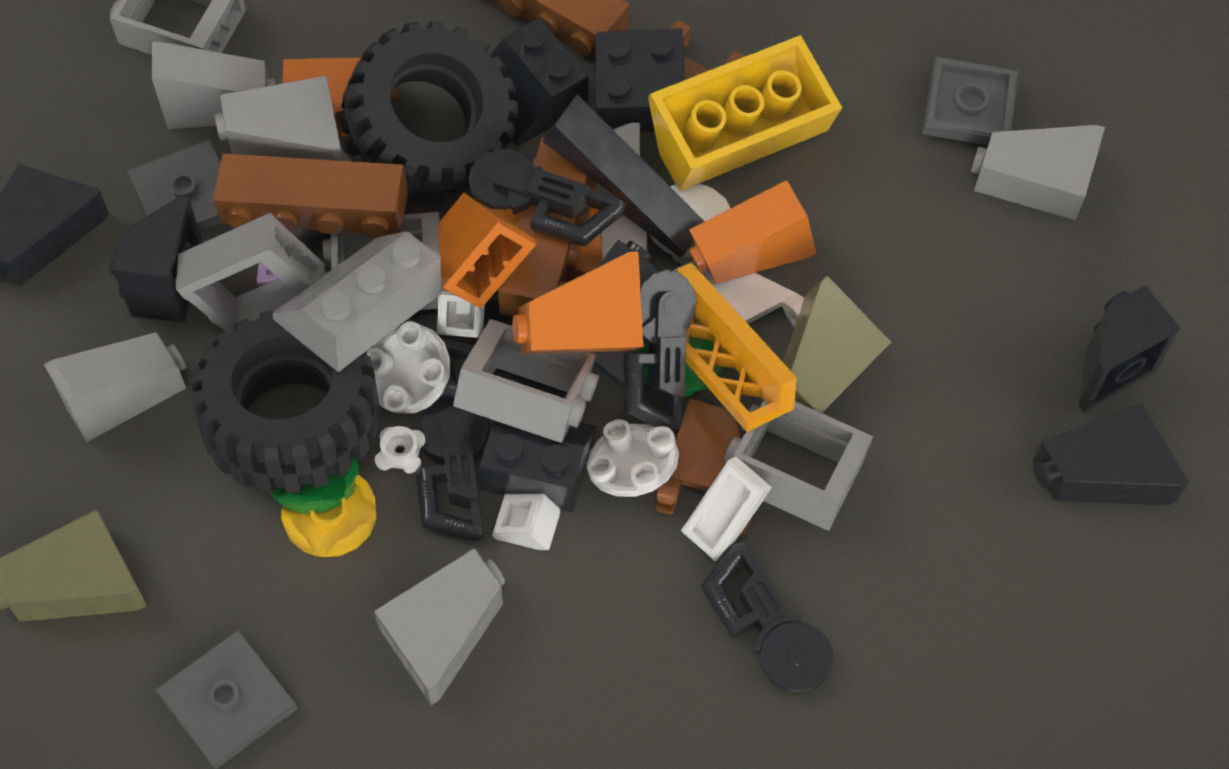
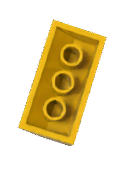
M801 35L651 93L648 97L659 155L679 191L828 131L842 109L841 104Z

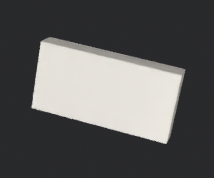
M737 456L727 461L681 531L717 562L722 559L734 544L772 487Z

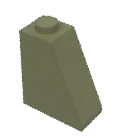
M828 276L806 293L783 359V363L797 377L795 401L820 413H823L891 343Z
M97 510L0 558V610L2 611L9 607L19 622L138 611L147 606Z

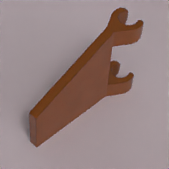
M689 399L681 428L676 438V445L679 451L677 468L669 480L658 489L656 511L669 515L673 514L682 485L707 492L726 464L723 460L732 439L735 436L741 438L737 421L727 409ZM750 520L740 535H746Z

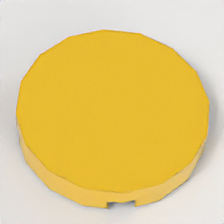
M358 474L355 481L356 488L347 500L343 498L341 500L342 505L324 513H315L312 510L309 511L310 514H302L290 511L282 506L281 520L290 541L303 552L318 557L341 556L357 549L370 536L377 519L376 499L368 482Z

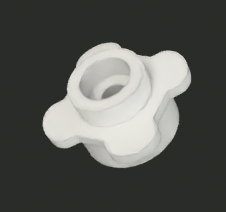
M404 426L383 429L379 435L381 450L375 456L376 466L381 470H388L390 468L403 469L408 474L415 473L420 469L421 460L418 457L420 448L426 443L424 434L419 430L412 431ZM403 447L405 450L403 453H397L396 449Z

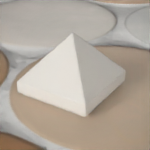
M441 289V294L438 296L437 334L479 338L484 330L485 305L480 309L449 291Z

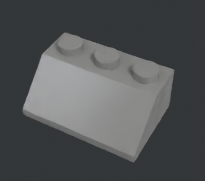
M409 232L376 237L273 313V320L339 372L441 294V257Z

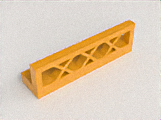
M692 263L676 269V272H679L688 279L695 290L697 300L695 317L689 328L686 329L687 334L690 338L707 339L714 344L713 351L692 348L689 344L690 338L686 340L685 362L746 432L794 410L797 377ZM716 365L735 368L740 373L739 381L719 378L714 373ZM742 395L762 398L767 405L750 413L740 401Z

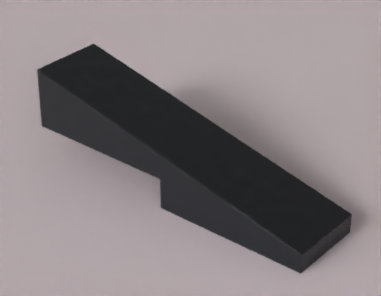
M577 94L542 142L613 194L615 198L622 200L626 204L623 212L625 217L681 258L693 242L689 229L705 221Z

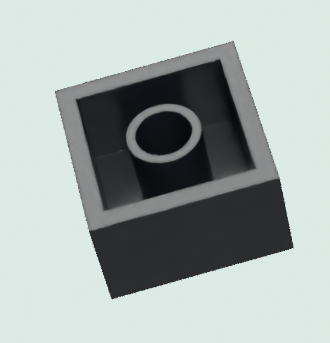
M683 28L596 32L597 114L612 129L629 123H640V132L655 131L648 97L651 93L685 80Z

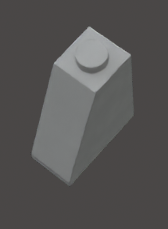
M152 42V81L168 129L216 126L215 114L223 113L220 94L277 85L276 78H268L265 61L165 42Z
M327 76L220 94L223 113L215 114V121L220 141L228 139L232 154L343 161Z
M1087 125L992 132L988 148L978 147L971 172L979 174L974 191L1076 221L1087 193L1105 127Z
M156 332L53 359L44 364L67 411L86 442L186 389L180 371L187 368L175 345L171 344L165 347Z
M472 549L374 611L378 629L430 705L441 699L503 605L501 585L505 584V580L496 564L491 559L484 562L475 549Z

